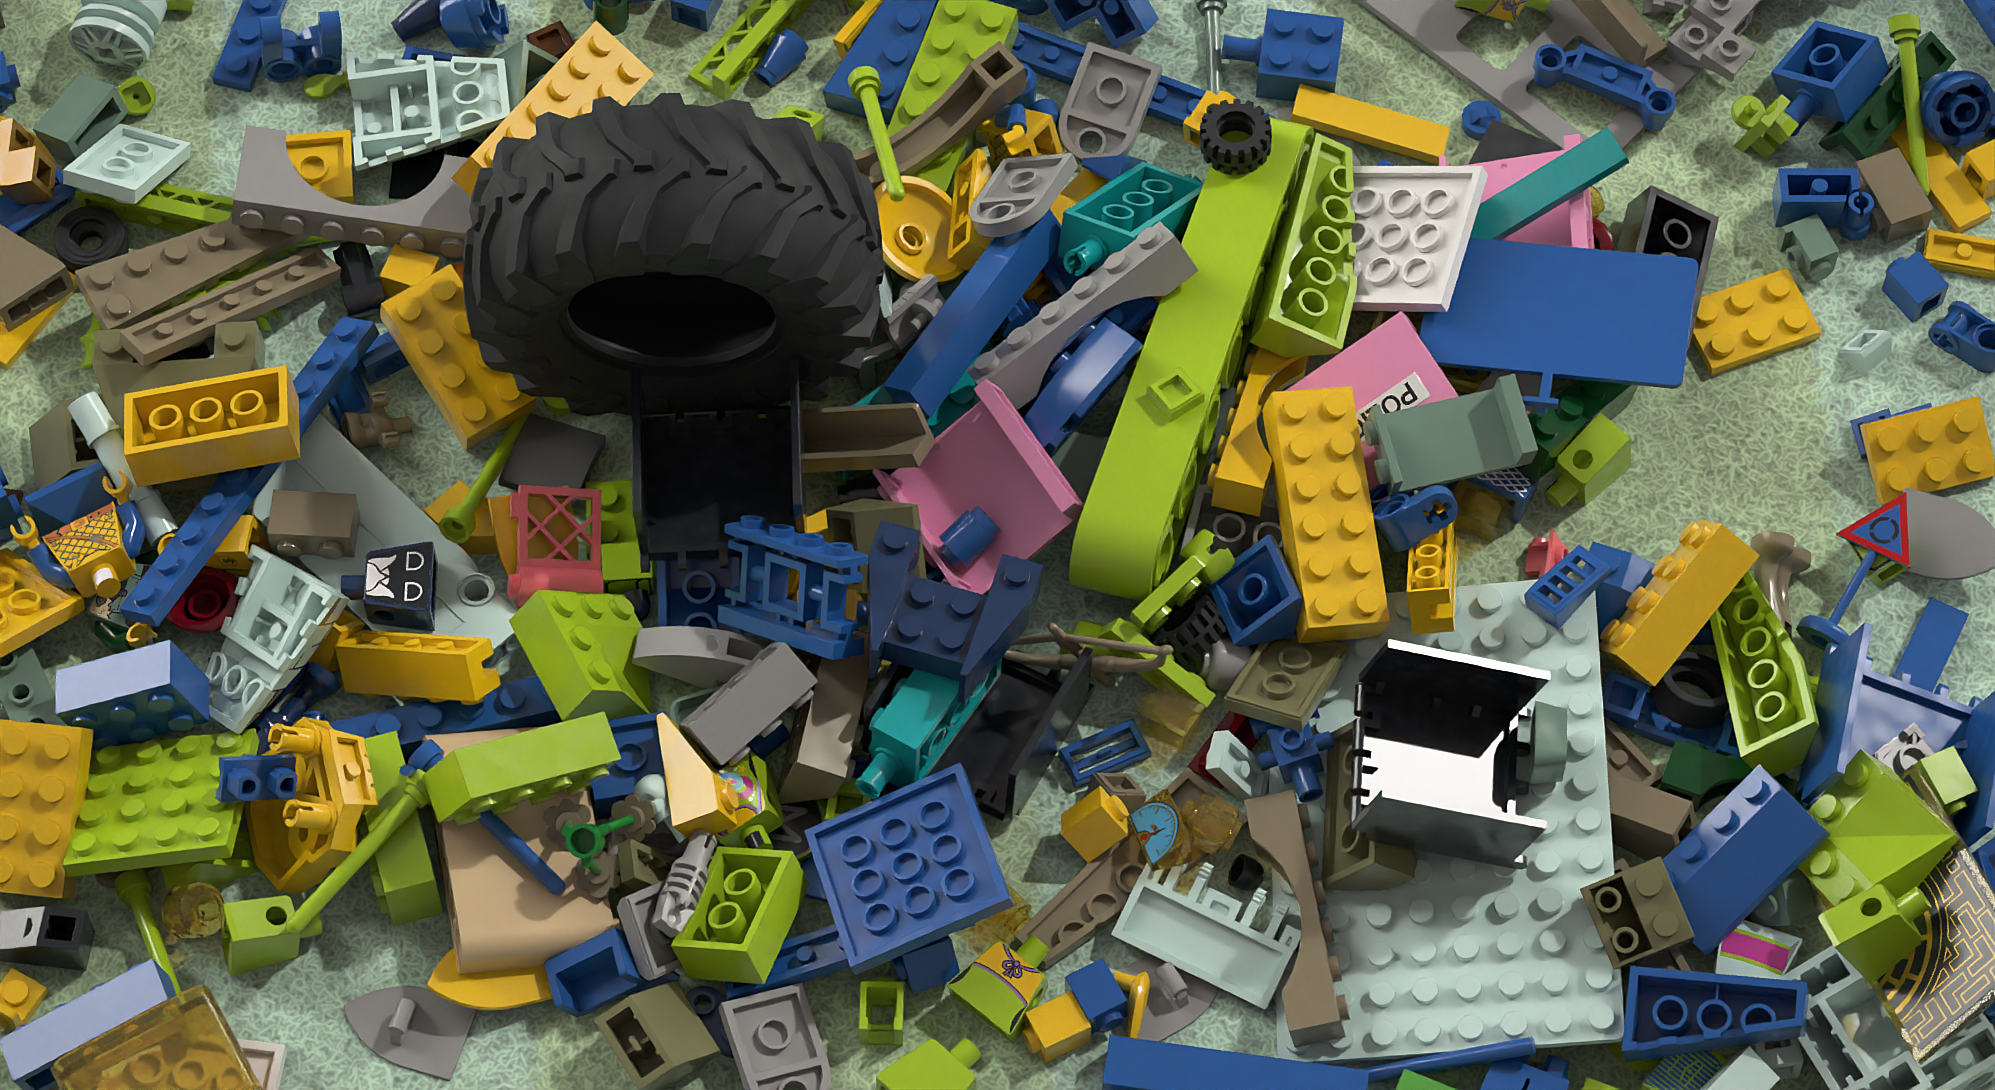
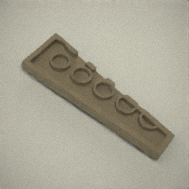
M232 218L76 270L75 281L102 330L126 329L151 318L152 312L168 304L173 307L185 301L187 294L201 287L205 290L218 284V279L232 271L240 273L255 265L261 259L269 258L310 236L302 234L292 235L282 231L261 228L251 229L232 224Z
M1188 767L1152 801L1169 804L1175 809L1179 819L1178 833L1173 846L1165 856L1157 861L1166 866L1158 884L1163 886L1181 850L1190 854L1189 864L1185 870L1187 871L1249 826L1247 816L1235 806H1232V811L1228 813L1232 821L1230 826L1223 813V809L1227 807L1226 803L1230 802ZM1210 792L1215 797L1211 798L1209 807L1205 811L1208 813L1204 816L1198 814L1199 818H1205L1199 823L1195 822L1193 815L1199 799L1203 793ZM1216 797L1223 799L1225 802L1217 801ZM1215 803H1217L1216 806H1219L1221 808L1220 811H1216L1214 808V810L1210 812L1212 805ZM1159 805L1147 806V807H1150V808H1151L1152 806H1156V807H1159V808L1161 807V808L1166 809V811H1168L1169 814H1171V817L1173 818V821H1172V822H1174V825H1173V826H1174V830H1172V831H1173V835H1174V831H1175V819H1174V816H1173V814L1171 813V811H1170L1169 809H1167V808H1165V807H1163V806H1159ZM1132 822L1127 825L1128 835L1088 863L1014 935V943L1019 947L1032 934L1050 949L1048 955L1040 963L1045 970L1120 917L1148 861V856L1143 848L1148 838L1140 841L1141 836L1148 833L1141 832L1137 834ZM1151 824L1150 828H1153L1154 832L1157 831V826ZM1166 835L1165 837L1172 836L1171 840H1168L1171 843L1173 835Z

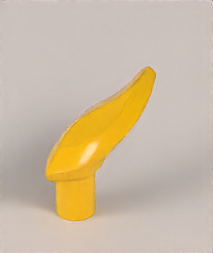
M1116 971L1114 978L1120 989L1130 992L1128 999L1129 1020L1127 1037L1137 1039L1148 1000L1149 975L1146 971L1139 973L1137 976Z

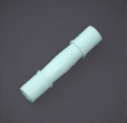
M97 392L87 393L73 401L69 405L68 410L85 436L88 447L95 449L116 488L118 489L122 485L119 471L123 472L132 481L133 489L129 498L130 501L135 500L146 530L145 537L150 545L156 547L165 535L169 533L176 534L179 527L162 501L159 490H154L151 485L137 487L124 456V439L119 434L121 428L115 424Z

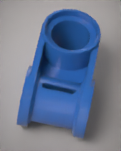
M1953 301L1947 309L1948 314L1940 323L1933 324L1929 329L1928 336L1930 340L1942 350L1955 355L1980 372H1995V323L1978 313L1969 304L1962 301Z

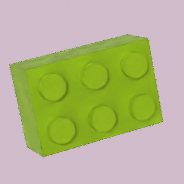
M718 846L708 866V880L697 903V907L682 931L675 936L671 947L686 974L691 979L765 984L810 883L793 851Z

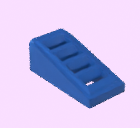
M1578 545L1524 594L1526 607L1559 630L1612 572V567L1581 545ZM1582 560L1594 568L1595 571L1588 574L1578 567L1577 564ZM1572 572L1583 581L1578 584L1567 575ZM1561 582L1572 591L1567 594L1557 586ZM1550 593L1560 599L1557 604L1547 598Z

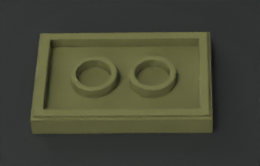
M1296 629L1293 637L1259 643L1225 695L1223 709L1302 732L1349 658L1350 645L1335 640L1299 643Z

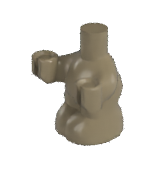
M385 390L370 392L368 413L345 412L342 414V435L358 450L365 447L378 446L384 449L399 447L400 439L397 438V434L412 432V422L409 416L392 419L386 413L384 407L388 405L389 401L385 397Z

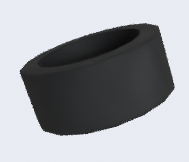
M1683 651L1656 686H1651L1650 689L1652 701L1660 713L1672 722L1687 728L1706 729L1714 727L1724 719L1729 708L1720 664L1714 659L1696 652ZM1675 681L1688 682L1698 686L1711 699L1697 698L1689 695L1675 684Z

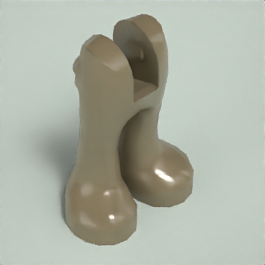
M1774 531L1758 533L1752 537L1750 547L1760 555L1753 563L1754 579L1792 640V623L1788 598L1789 581L1792 575L1810 568L1812 554L1804 548L1794 547L1795 539L1790 534Z

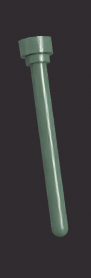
M1196 0L1197 9L1205 17L1207 90L1217 95L1219 91H1223L1220 16L1227 7V0Z

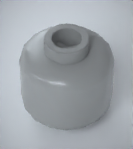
M1220 637L1217 643H1213L1210 646L1211 649L1201 653L1200 657L1194 661V671L1196 675L1205 681L1206 688L1209 690L1228 692L1252 656V650L1250 645L1238 647L1234 645L1232 638Z

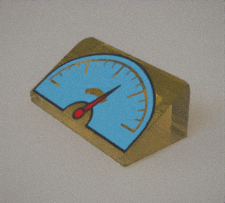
M1168 789L1158 792L1129 814L1128 821L1151 872L1193 862L1190 835Z

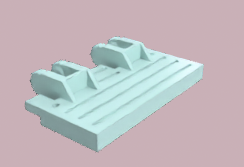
M1181 850L1163 886L1158 884L1166 866L1159 862L1151 865L1148 859L1111 935L1166 962H1171L1174 966L1267 1011L1301 939V931L1286 925L1279 942L1275 940L1291 903L1282 899L1277 904L1272 914L1271 922L1263 935L1251 929V926L1265 903L1267 891L1258 887L1239 923L1235 919L1243 903L1219 891L1209 888L1202 904L1198 903L1212 874L1213 865L1205 862L1199 868L1195 877L1196 880L1188 896L1185 897L1175 892L1174 889L1189 864L1190 854Z

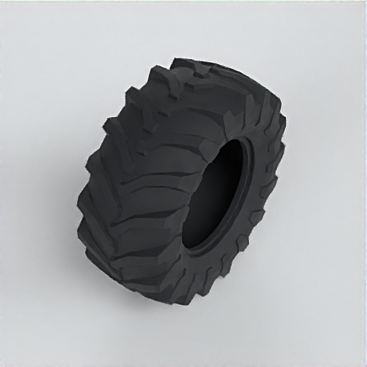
M661 93L649 104L622 106L611 96L593 99L592 112L567 118L548 111L536 117V135L530 139L503 136L496 145L492 161L493 167L480 168L469 207L472 226L467 230L463 241L462 263L465 312L472 339L478 341L483 362L491 370L513 374L518 391L531 397L564 398L570 412L575 414L592 416L615 412L630 415L632 419L631 368L640 367L647 413L676 411L677 419H684V411L717 409L718 420H723L725 409L758 407L759 414H766V407L779 406V404L790 401L789 360L798 359L802 400L820 402L829 396V377H855L859 372L865 347L871 346L881 304L879 285L883 281L884 269L878 207L872 183L867 175L859 173L852 151L841 143L817 141L809 122L796 117L763 119L755 116L750 102L734 99L707 107L684 104L680 93Z

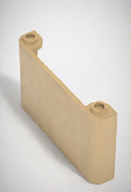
M541 727L425 735L422 744L432 739L445 751L444 757H446L455 749ZM567 790L556 792L555 798L538 805H531L530 800L518 802L516 809L497 815L565 882L566 889L560 895L552 894L477 819L462 825H456L455 820L438 823L434 808L430 805L458 974L545 966L544 962L614 927L621 930L619 919L612 918L609 896L596 899L591 896L589 890H581L578 887L577 880L580 875L576 871V864L580 858L573 856L568 849L562 847L559 840H550L546 834L549 825L544 820L545 811L552 806L559 807L564 799L572 800L575 806L578 804L586 805L591 811V818L587 824L595 825L589 790L575 795H568Z

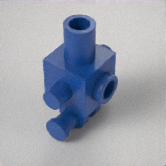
M1318 709L1315 710L1310 719L1320 718ZM1249 719L1255 740L1259 739V736L1268 733L1273 749L1257 755L1262 771L1278 766L1284 784L1294 783L1301 802H1312L1323 795V789L1317 773L1323 772L1324 767L1319 752L1334 747L1330 732L1327 731L1313 736L1309 722L1303 731L1299 732L1258 719Z

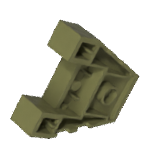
M256 321L216 323L214 358L155 361L144 367L119 344L120 331L124 329L94 331L92 366L107 410L115 424L120 426L121 432L119 434L123 439L124 394L265 368L266 346ZM223 472L151 486L154 490H159V492L211 489Z

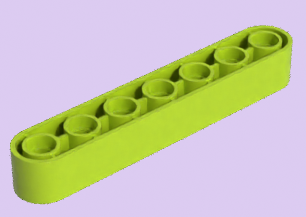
M1269 117L1272 125L1270 156L1267 155V161L1263 165L1258 163V168L1252 172L1247 168L1245 169V174L1238 175L1237 170H1232L1231 175L1225 174L1222 167L1218 171L1213 169L1211 162L1181 243L1199 271L1167 296L1161 297L1078 522L1069 568V579L1072 586L1143 602L1166 580L1193 505L1197 486L1201 483L1211 455V449L1216 437L1214 432L1220 407L1219 394L1232 387L1235 388L1251 343L1249 340L1275 245L1300 171L1314 137L1312 126ZM1231 131L1221 136L1222 139L1234 143L1243 142L1251 137L1241 131ZM1180 366L1204 392L1205 402L1171 422L1147 396L1146 386Z

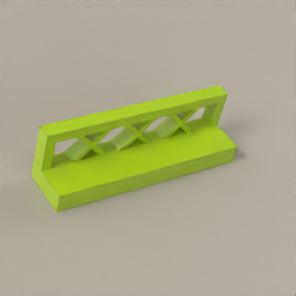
M754 0L690 71L688 79L720 99L727 101L760 64L775 34H781L784 29L790 30L815 0H777L776 2L775 0H770L771 4H765L768 0ZM766 13L752 28L751 19L756 14ZM742 39L733 51L728 54L727 46L732 40ZM724 51V56L718 57ZM719 65L712 73V80L702 75L709 66Z
M159 183L150 191L156 193L157 196L146 194L135 204L119 203L114 198L97 193H84L78 188L76 191L80 207H104L114 212L121 221L180 234H186L232 218V212L219 210L218 208L222 207L233 210V198L165 183ZM182 199L190 200V201H193L194 204H192V203H187V202H183V201H180V200H182Z

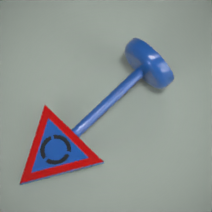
M1906 492L1836 533V536L1867 549L1868 552L1829 620L1815 615H1808L1800 620L1796 631L1806 642L1825 651L1829 642L1839 646L1849 637L1848 633L1838 626V623L1878 554L1910 568Z

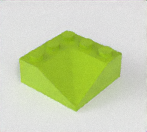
M537 590L509 620L513 631L562 721L603 711L606 714L607 720L653 713L648 669L632 664L636 636L639 629H643L634 613L632 603L624 594Z
M1860 749L1846 765L1844 775L1829 786L1808 810L1813 818L1830 835L1798 868L1834 906L1876 884H1882L1895 899H1898L1915 886L1918 887L1960 837L1890 767Z

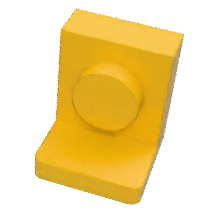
M14 968L9 970L0 983L1 1032H4L6 1028L14 1031L20 1025L27 1024L49 994L47 987Z

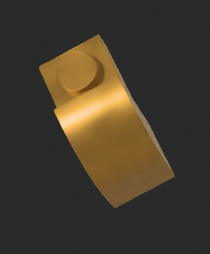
M14 118L0 121V191L11 201L22 205L53 200L57 165L36 146L33 147L34 137Z

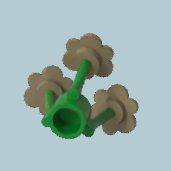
M630 794L625 798V801H618L613 804L611 813L615 820L600 826L587 824L591 818L590 809L583 804L575 806L570 799H564L559 807L552 806L545 811L544 820L549 825L546 831L547 837L550 840H559L562 847L568 849L573 856L580 858L576 864V871L580 875L577 885L581 890H589L592 897L602 899L609 894L610 888L616 889L621 885V878L618 875L620 873L619 857L616 855L607 856L605 851H603L605 835L615 831L619 835L625 834L627 840L631 838L637 842H642L646 834H650L656 829V823L652 819L655 816L656 808L651 801H640L636 794Z

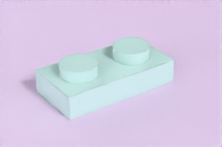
M1228 730L1215 731L1210 750L1207 753L1205 769L1243 804L1244 800L1265 796L1270 769L1262 771L1258 758Z

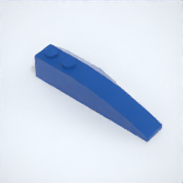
M1105 317L1099 324L1092 320L1077 338L1082 344L1072 356L1066 351L1050 369L1055 373L1054 377L1047 384L1024 418V422L1050 458L1056 454L1141 354L1143 344Z

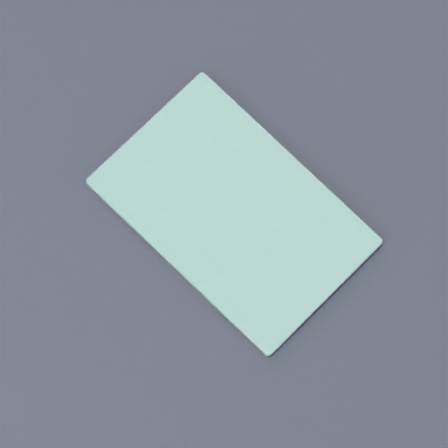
M1578 576L1569 577L1578 584L1583 581ZM1537 580L1456 587L1454 632L1412 635L1407 591L1386 593L1390 622L1380 637L1335 640L1350 645V656L1317 707L1320 718H1312L1308 721L1313 736L1327 731L1331 733L1354 721V719L1360 718L1354 715L1355 685L1361 683L1358 682L1359 673L1390 639L1550 672L1548 683L1532 698L1525 708L1531 710V718L1535 701L1567 708L1566 767L1562 782L1530 785L1529 794L1516 795L1515 815L1547 821L1546 830L1521 854L1528 858L1527 868L1513 869L1416 850L1417 865L1415 877L1389 890H1325L1327 903L1319 906L1322 918H1330L1335 942L1327 943L1330 957L1337 955L1341 969L1342 981L1335 982L1337 996L1345 994L1349 1009L1350 1020L1343 1021L1346 1037L1294 1047L1288 1029L1281 991L1292 974L1299 953V942L1276 990L1278 1058L1318 1064L1422 1057L1526 1037L1534 1038L1536 1048L1616 1043L1623 1040L1625 1019L1621 968L1613 970L1580 891V888L1615 874L1595 590L1558 630L1526 607L1524 594ZM1561 582L1557 586L1567 594L1572 591ZM1551 593L1547 597L1556 604L1560 601ZM1531 720L1529 722H1518L1517 741L1530 744ZM1268 737V751L1273 749ZM1328 749L1319 752L1324 771L1317 773L1323 789V795L1317 800L1301 802L1294 783L1284 784L1278 766L1270 768L1269 794L1294 789L1298 804H1307L1311 828L1304 829L1306 842L1314 840L1319 861L1318 866L1312 867L1314 880L1322 878ZM1517 756L1516 779L1529 782V756ZM1272 867L1273 912L1282 899L1291 903L1275 938L1279 942L1286 925L1302 931L1298 900L1290 886Z

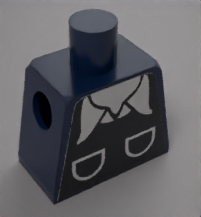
M422 542L368 552L366 554L365 575H342L341 594L350 600H363L367 619L373 624L435 631L438 560L434 543Z

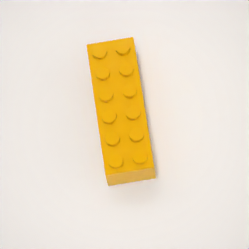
M595 21L466 160L451 179L468 195L472 196L480 168L493 167L492 161L496 145L503 136L530 139L536 135V117L548 111L567 118L592 112L593 99L611 96L619 104L626 106L654 73L601 24Z
M1352 386L1271 392L1262 408L1268 451L1273 460L1271 470L1285 560L1303 598L1296 626L1298 642L1311 643L1380 637L1390 622Z

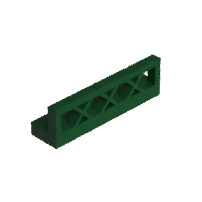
M1932 31L1918 37V41L1914 43L1919 92L1932 76L1947 71L1957 60ZM1899 52L1888 64L1890 72L1846 123L1837 121L1818 144L1823 149L1829 151L1842 144L1857 161L1871 157L1906 118Z

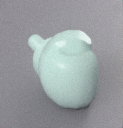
M660 774L644 776L635 785L633 794H636L640 801L649 800L654 804L656 813L652 819L656 825L664 821L677 841L681 843L687 837L672 825L665 777Z

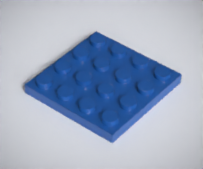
M961 763L804 831L846 957L855 975L1014 906L967 774Z

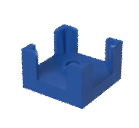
M666 711L608 720L621 760L608 769L609 775L607 777L592 782L597 820L610 818L612 816L611 809L613 804L618 801H625L628 795L633 794L635 785L644 776L660 774L665 777L656 715L666 714Z

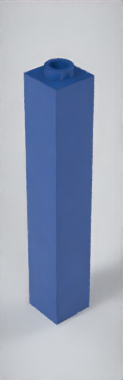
M1048 211L1039 221L1028 228L1010 235L995 237L883 384V387L893 398L892 404L917 403L924 417H932L1058 249L1061 229Z

